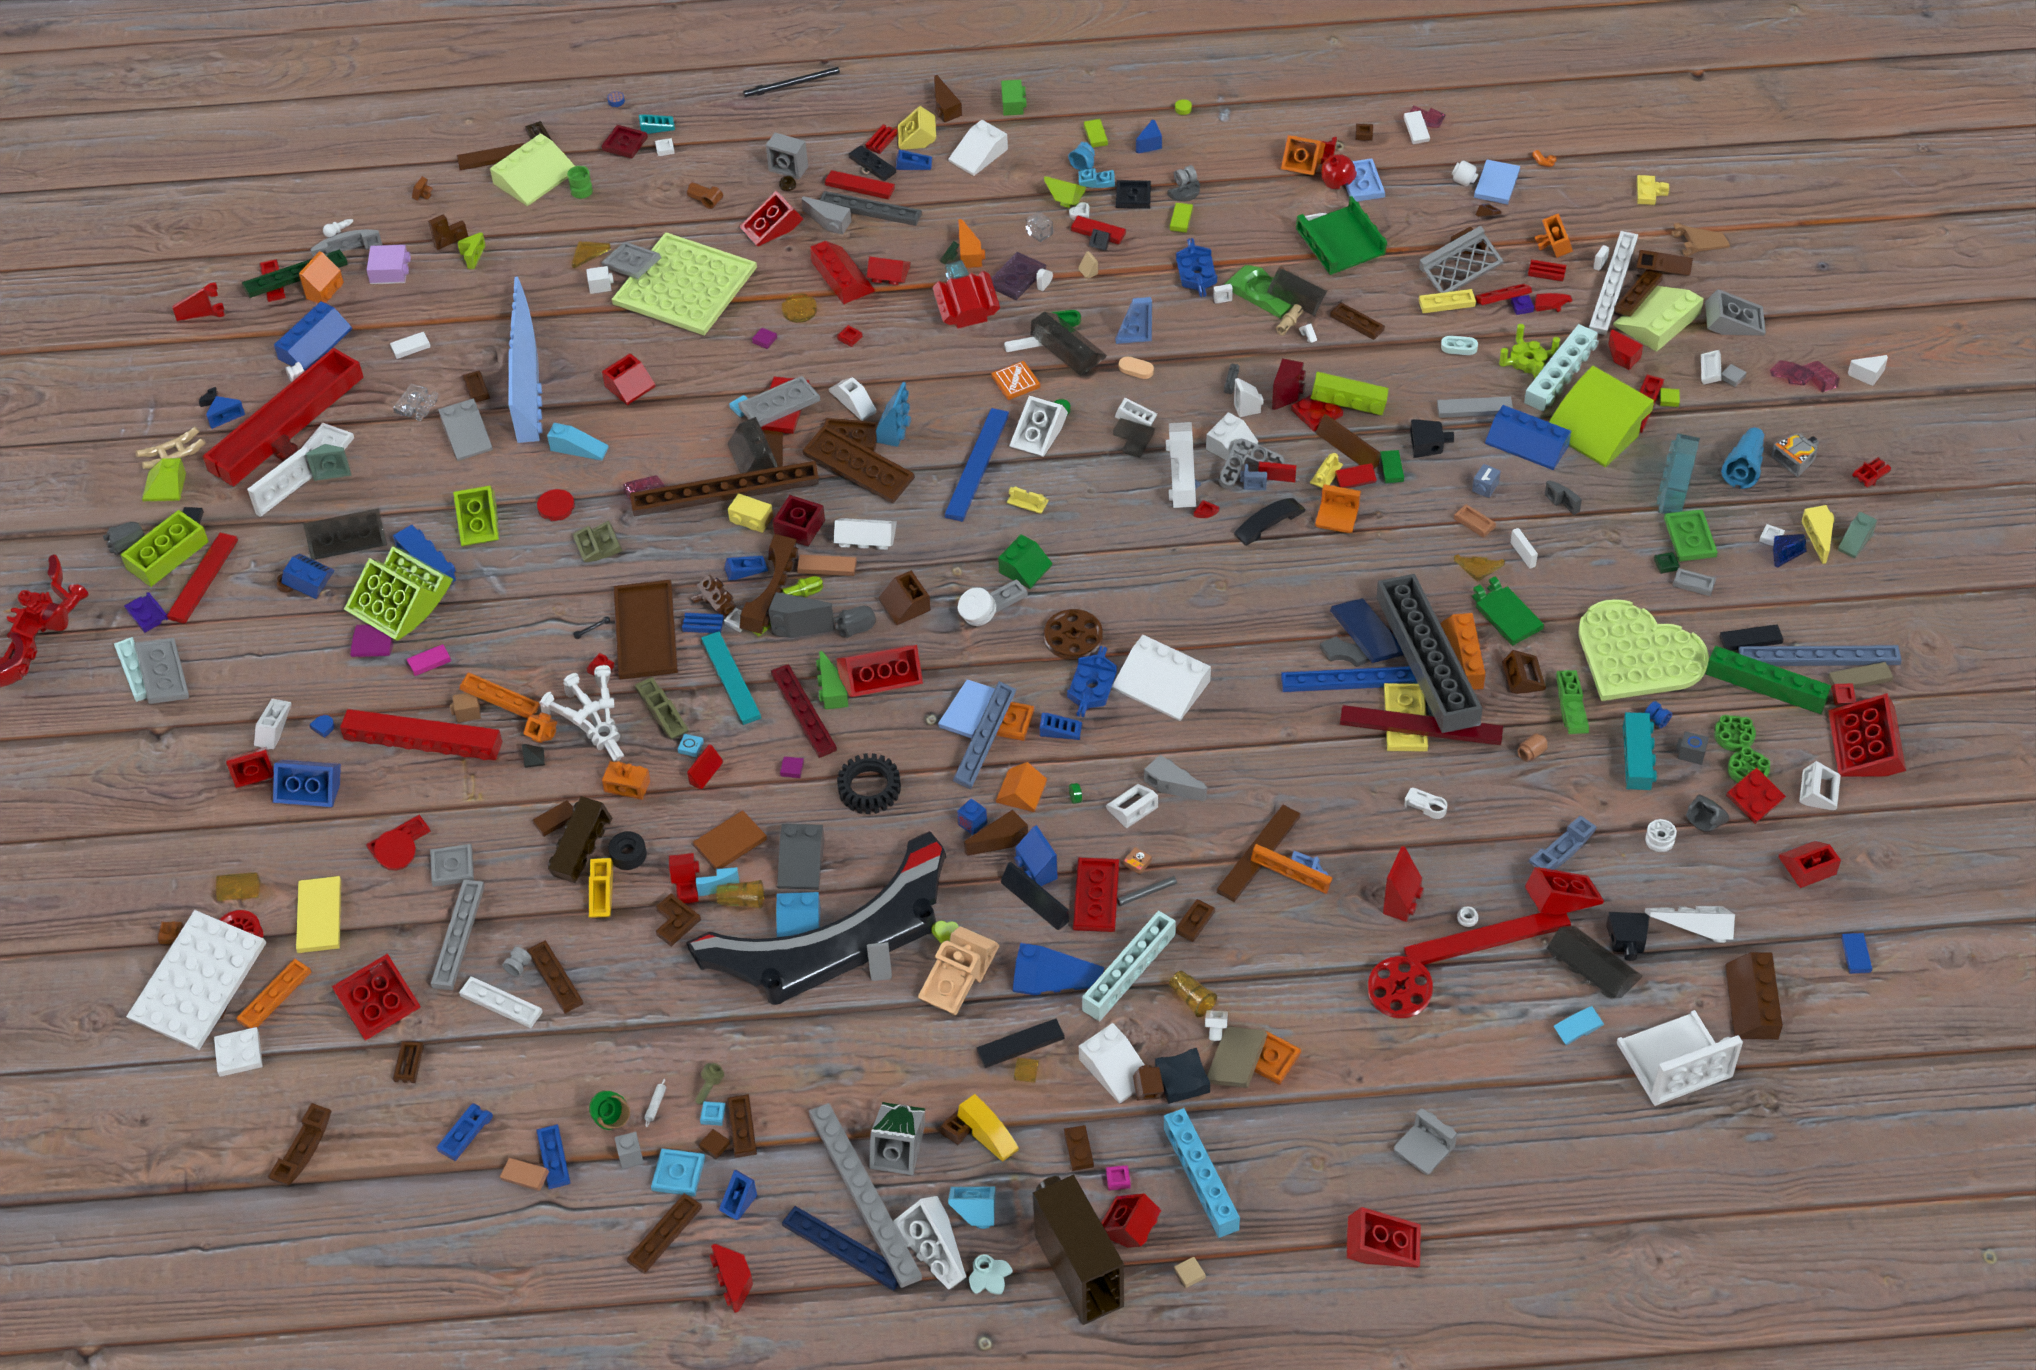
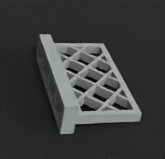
M1482 226L1475 228L1420 259L1419 268L1423 273L1425 272L1439 293L1455 291L1503 264L1502 258L1484 234L1485 231ZM1484 241L1487 246L1486 251L1475 249L1476 244ZM1464 251L1472 252L1471 259L1460 257L1461 253ZM1474 253L1484 254L1483 262L1473 260ZM1486 256H1494L1497 261L1492 264L1485 262ZM1449 259L1456 260L1455 268L1445 266L1446 261ZM1459 261L1469 263L1468 270L1459 269ZM1471 264L1481 265V270L1478 272L1470 271ZM1433 268L1442 269L1440 276L1432 275L1430 270ZM1444 270L1453 271V278L1442 277ZM1456 272L1466 274V278L1462 281L1455 280ZM1441 281L1451 283L1450 288L1443 291L1440 286Z

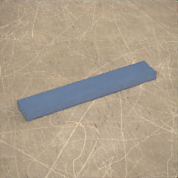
M1000 681L997 683L953 778L954 782L971 790L1017 689Z

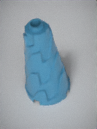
M1754 427L1747 430L1740 438L1737 446L1733 448L1724 461L1721 473L1724 480L1731 486L1740 485V489L1754 486L1758 482L1761 475L1760 467L1763 460V440L1765 435L1761 429Z

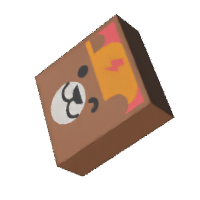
M1135 847L1123 860V865L1141 874L1151 863L1152 856Z

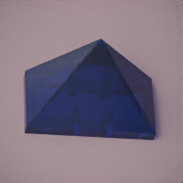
M1804 534L1774 536L1773 555L1774 564L1777 568L1807 552Z

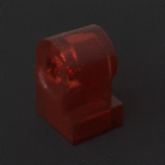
M285 434L271 444L274 456L283 462L298 451L297 445L291 443L289 437Z

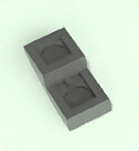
M1549 480L1546 482L1545 495L1555 506L1562 503L1573 515L1580 512L1582 499L1577 494L1554 481Z

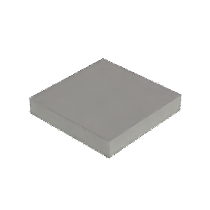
M472 844L430 850L433 887L463 883V880L474 881Z

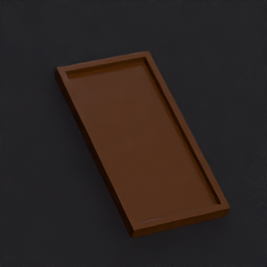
M671 580L614 586L619 680L678 673Z

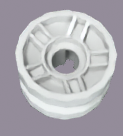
M1663 819L1652 821L1647 828L1645 838L1647 846L1656 852H1667L1672 849L1677 832L1675 826Z

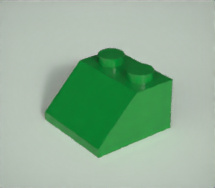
M1022 534L998 557L999 573L1013 581L1017 579L1028 589H1031L1052 566L1051 560L1037 542Z

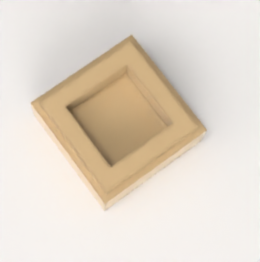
M1195 1257L1174 1266V1271L1185 1288L1206 1278V1274Z

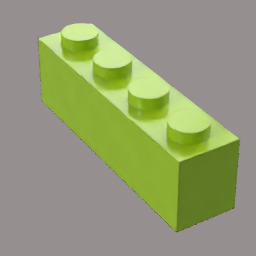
M1316 372L1311 399L1383 415L1389 388Z

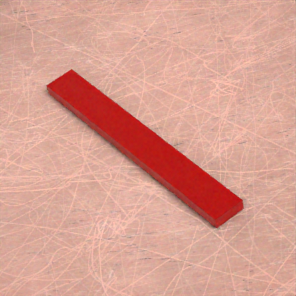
M1537 913L1404 947V954L1406 957L1413 958L1425 965L1571 928V922L1567 913L1560 915Z

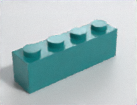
M1625 712L1623 741L1626 789L1651 790L1652 783L1656 782L1657 771L1653 770V766L1656 763V754H1652L1655 738L1651 737L1654 730V722L1650 721V713Z

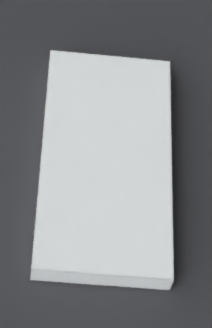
M302 447L247 489L256 515L261 517L313 477L306 453L309 452L308 448Z

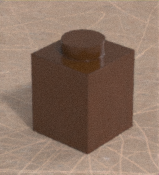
M1144 1065L1139 1067L1134 1073L1133 1081L1137 1101L1158 1099L1163 1094L1164 1089L1159 1067Z

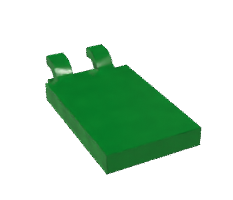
M1496 576L1489 579L1491 585L1487 589L1490 593L1486 594L1480 584L1473 588L1475 594L1472 595V598L1477 602L1476 608L1512 646L1543 629L1544 624L1508 586L1502 588Z

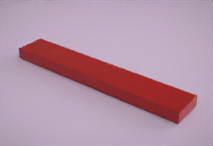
M221 532L218 534L168 612V620L186 624L238 542L237 536Z

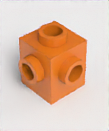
M546 713L530 715L523 734L539 743L552 740L556 734L558 721L551 719V715Z

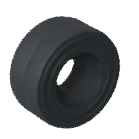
M625 831L615 835L608 846L613 865L622 870H632L639 867L647 856L644 839L635 832ZM625 848L633 849L629 854L622 853Z

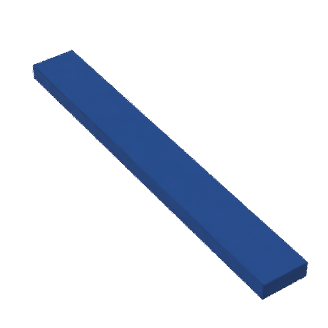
M991 408L947 507L945 518L964 521L1008 420L1009 411Z
M1410 666L1281 672L1283 692L1384 688V683L1418 684Z

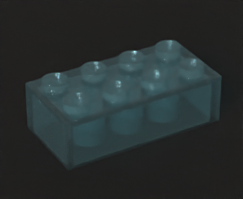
M1677 433L1676 440L1671 441L1669 451L1672 453H1668L1666 465H1669V467L1666 466L1664 468L1662 478H1665V480H1661L1659 492H1662V494H1658L1656 502L1657 505H1660L1658 513L1666 514L1683 511L1700 438Z

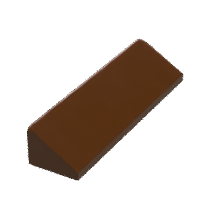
M1327 414L1323 415L1316 431L1318 436L1359 465L1372 463L1373 469L1379 466V451Z

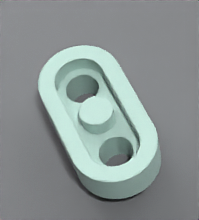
M1446 336L1442 339L1441 349L1448 354L1473 355L1477 352L1478 342L1471 337Z

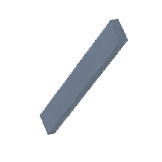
M1898 645L1738 647L1739 654L1774 666L1872 665L1886 662L1887 665H1900L1902 661Z

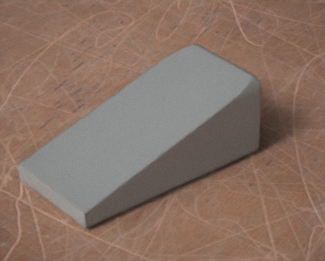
M888 942L868 944L867 951L871 980L891 979L892 972Z

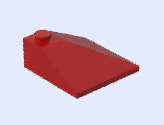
M388 953L332 986L333 991L365 1041L421 1008Z

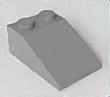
M1719 289L1705 301L1707 329L1722 335L1764 336L1766 334L1763 306Z
M474 398L438 409L442 425L457 461L493 450Z

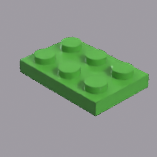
M1703 509L1665 514L1664 520L1679 562L1717 557L1718 551Z

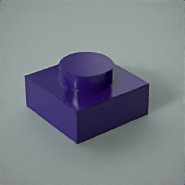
M1529 295L1511 298V304L1516 315L1534 312V305Z

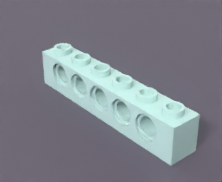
M1578 324L1527 388L1524 403L1543 412L1548 406H1551L1557 394L1560 395L1562 393L1564 385L1566 383L1569 384L1574 372L1577 373L1582 362H1586L1590 352L1596 349L1599 342L1597 340L1598 332Z
M1158 910L1083 995L1082 1011L1100 1022L1175 936L1176 921Z

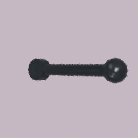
M606 616L602 621L582 631H575L573 634L574 638L580 639L583 634L604 623L609 624L610 618Z

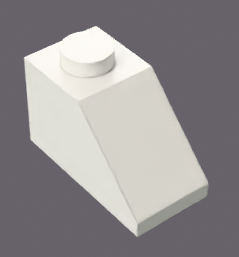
M1239 378L1235 379L1234 405L1239 417L1261 413L1263 397L1261 394H1258L1256 387Z

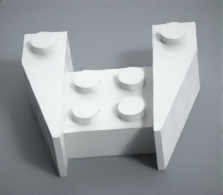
M1169 423L1170 439L1166 440V451H1170L1171 458H1174L1171 459L1172 489H1169V501H1173V508L1196 507L1192 423Z

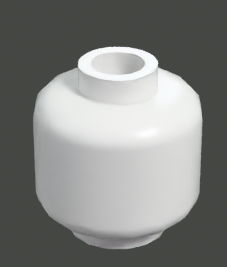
M1466 161L1457 162L1451 174L1453 175V180L1463 186H1468L1470 182L1474 184L1478 176L1476 166Z

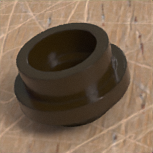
M784 176L779 182V187L783 191H791L796 188V181L792 176Z

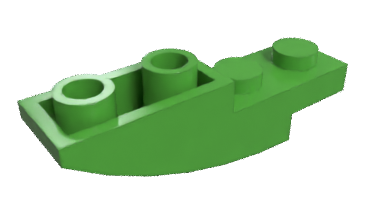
M1577 670L1557 671L1558 695L1564 727H1567L1568 734L1589 733V724L1583 705V693Z

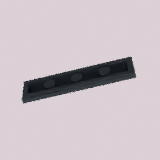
M1012 862L1007 864L1001 878V884L1056 930L1064 927L1069 922V909Z

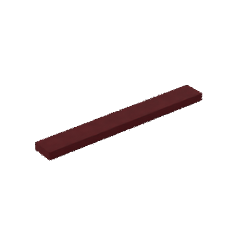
M1342 705L1340 725L1500 746L1502 743L1503 725L1481 723L1479 726L1442 733L1433 716Z

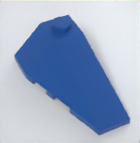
M1020 943L1016 959L1013 992L1040 995L1041 992L1053 991L1056 993L1061 992L1062 989L1070 988L1074 990L1089 989L1104 973V967L1043 946Z

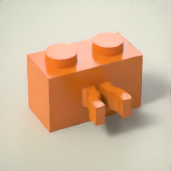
M1559 213L1543 219L1542 222L1546 234L1535 236L1536 242L1539 243V250L1541 251L1548 245H1551L1556 258L1573 252Z
M610 761L602 778L604 792L643 800L650 783L649 771L642 766H632L629 763Z

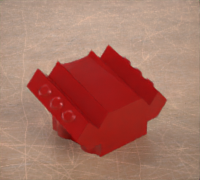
M983 270L977 276L970 273L965 277L950 278L946 283L938 281L932 287L943 322L948 325H955L957 329L987 322V316L994 315L1000 309L991 276Z

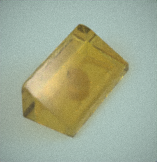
M258 873L217 875V901L259 898L261 880Z

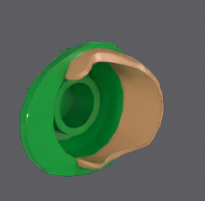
M601 1091L595 1094L589 1104V1113L592 1119L602 1129H617L623 1127L629 1120L630 1107L624 1097L618 1093Z

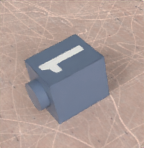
M1483 464L1474 477L1472 491L1490 498L1499 484L1501 471Z

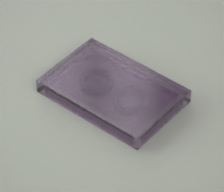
M1016 252L991 278L995 291L1017 301L1036 281L1038 271L1040 269L1046 270V264Z

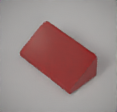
M711 744L705 748L687 771L689 784L699 789L705 787L723 764L722 758Z

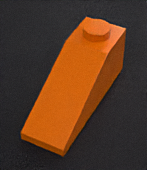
M958 219L961 268L982 267V260H985V249H981L980 240L962 219Z

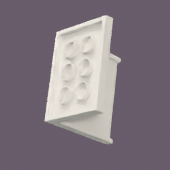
M1695 1010L1686 1016L1626 1038H1617V1045L1654 1106L1733 1077L1743 1044L1739 1035L1732 1038L1726 1037L1720 1042L1715 1043Z

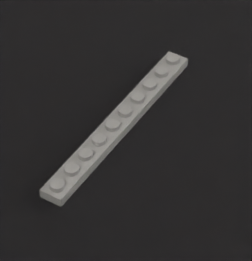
M828 1103L809 1110V1116L898 1284L903 1288L922 1280L921 1272L832 1107Z

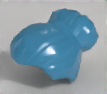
M1080 142L1078 147L1069 153L1068 158L1075 169L1081 171L1092 169L1095 151L1088 142Z

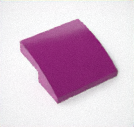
M369 624L356 625L351 645V657L390 656L393 649V638Z

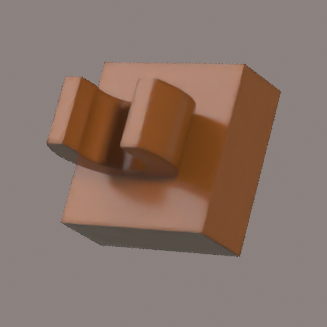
M423 176L413 188L412 198L417 201L421 196L428 200L432 195L431 191L433 188L427 185L428 179Z
M161 921L158 936L159 944H173L184 927L183 923Z

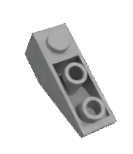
M1159 755L1144 769V782L1161 793L1200 801L1207 799V786L1202 781L1196 780L1186 770L1180 769L1170 759H1166L1162 755Z

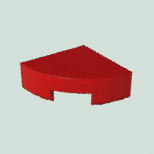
M1202 500L1194 511V517H1212L1219 512V506Z

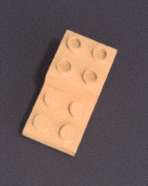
M958 927L951 933L950 941H944L935 955L937 961L918 998L956 1016L973 982L981 983L999 948L998 943L966 928Z

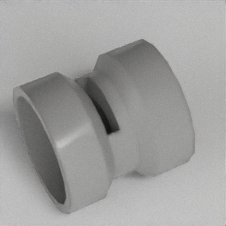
M1189 165L1183 170L1174 171V179L1180 187L1188 182L1197 181V173L1194 167Z
M514 947L510 953V958H507L502 966L509 974L518 977L522 974L523 967L528 965L532 958L524 949Z

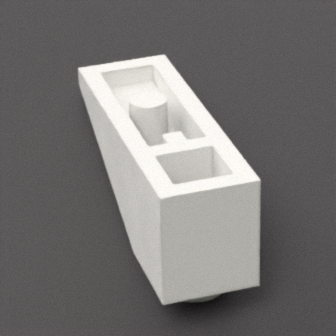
M271 699L256 724L254 746L267 747V749L275 748L284 728L291 702Z

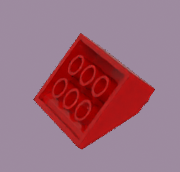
M1888 693L1828 710L1837 769L1841 777H1885L1906 771L1896 710Z

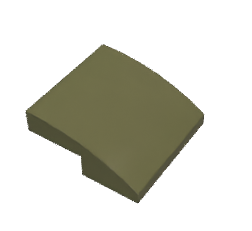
M609 520L594 529H591L588 525L573 534L584 562L601 560L623 551Z

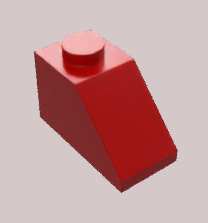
M1613 329L1610 331L1608 345L1613 362L1630 370L1641 359L1643 345Z

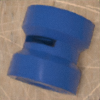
M1657 701L1652 702L1644 712L1650 713V721H1654L1655 725L1660 729L1666 726L1672 717V712L1668 709H1663Z

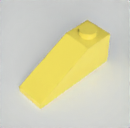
M1827 505L1805 509L1801 521L1822 564H1825L1828 559L1834 523V515L1829 511Z

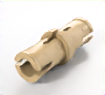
M1295 304L1289 313L1282 317V321L1276 327L1278 334L1285 335L1288 329L1296 324L1297 318L1303 313L1300 305Z

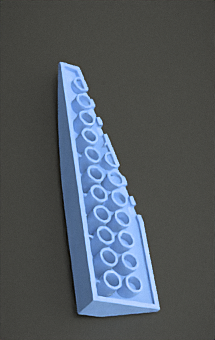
M515 277L510 331L511 340L509 342L511 347L509 349V409L517 443L540 441V433H543L542 423L539 422V420L543 419L542 410L539 409V407H542V397L539 396V394H542V384L539 383L538 353L529 307L519 277Z

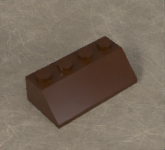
M1750 952L1726 963L1725 971L1734 1037L1739 1035L1741 1039L1779 1040L1783 1024L1772 952Z

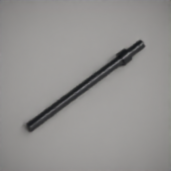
M839 67L764 86L761 84L753 89L743 91L744 97L759 96L768 91L839 74L840 70Z

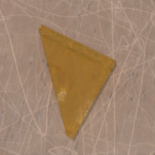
M579 241L572 261V268H577L611 250L610 243Z
M1458 554L1454 556V561L1477 582L1505 565L1503 559L1495 561L1487 560L1488 558L1472 556V558H1466Z

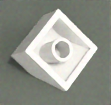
M1228 412L1207 433L1206 450L1227 460L1236 440L1243 438L1255 444H1258V440L1244 420ZM1240 445L1239 450L1242 451L1244 446ZM1230 460V463L1236 466L1239 464L1237 460Z

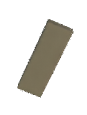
M1886 662L1830 672L1828 679L1831 685L1853 683L1855 689L1892 682L1893 675Z

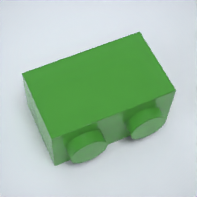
M1021 80L1001 81L1003 115H1024L1023 108H1026L1027 104L1026 97H1024L1026 96L1025 86H1022Z

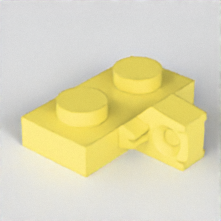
M1637 175V204L1655 205L1656 196H1668L1669 183L1655 182V176Z

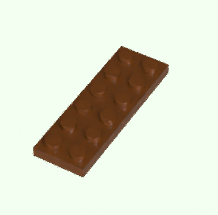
M825 425L802 450L804 456L892 504L915 478L913 472Z

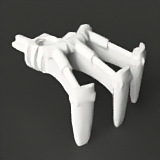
M597 666L594 670L596 685L601 689L602 699H599V701L595 700L592 702L586 693L584 694L577 685L580 680L577 673H572L564 679L563 684L566 696L571 698L576 695L584 706L578 712L553 702L554 697L551 692H547L539 702L542 713L550 715L551 711H554L572 721L586 732L587 737L592 739V743L597 746L599 751L606 748L614 762L624 757L616 743L620 739V734L614 725L615 721L610 718L609 708H614V699L610 698L609 688H607L611 674L609 666ZM599 709H604L605 722H601L596 712ZM588 715L590 716L595 727L585 719ZM607 732L609 735L606 737H602L599 735V733Z

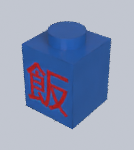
M972 798L957 811L958 825L972 835L976 834L987 824L986 808Z

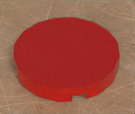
M554 489L543 493L539 497L537 508L542 518H548L550 521H559L572 514L571 511L575 508V503L570 492Z
M386 831L375 842L374 854L376 861L387 870L397 871L404 869L415 858L416 847L414 840L403 831Z

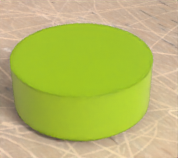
M1181 99L1175 103V112L1177 114L1187 115L1192 111V103L1189 100Z

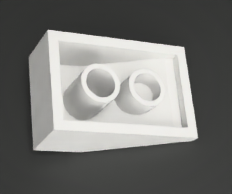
M980 120L970 128L948 160L950 163L975 176L1008 150L1007 134L984 120Z
M1029 396L1011 440L1010 447L1044 457L1061 431L1068 412L1063 405Z
M1113 1023L1079 1045V1060L1119 1104L1136 1093L1133 1075L1139 1067L1145 1064L1126 1036Z

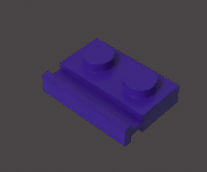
M149 592L146 593L145 597L142 598L140 596L124 605L128 614L144 633L160 625L161 621L168 620L166 612Z

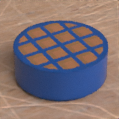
M612 92L607 97L608 104L612 107H620L625 102L624 95L621 92Z

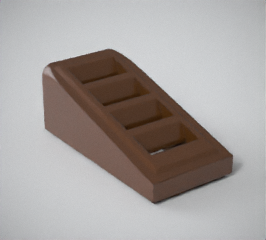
M957 1110L940 1126V1130L943 1136L959 1145L972 1128L957 1116ZM960 1121V1122H962V1123L965 1124V1125L962 1126V1125H960V1124L957 1123V1122Z

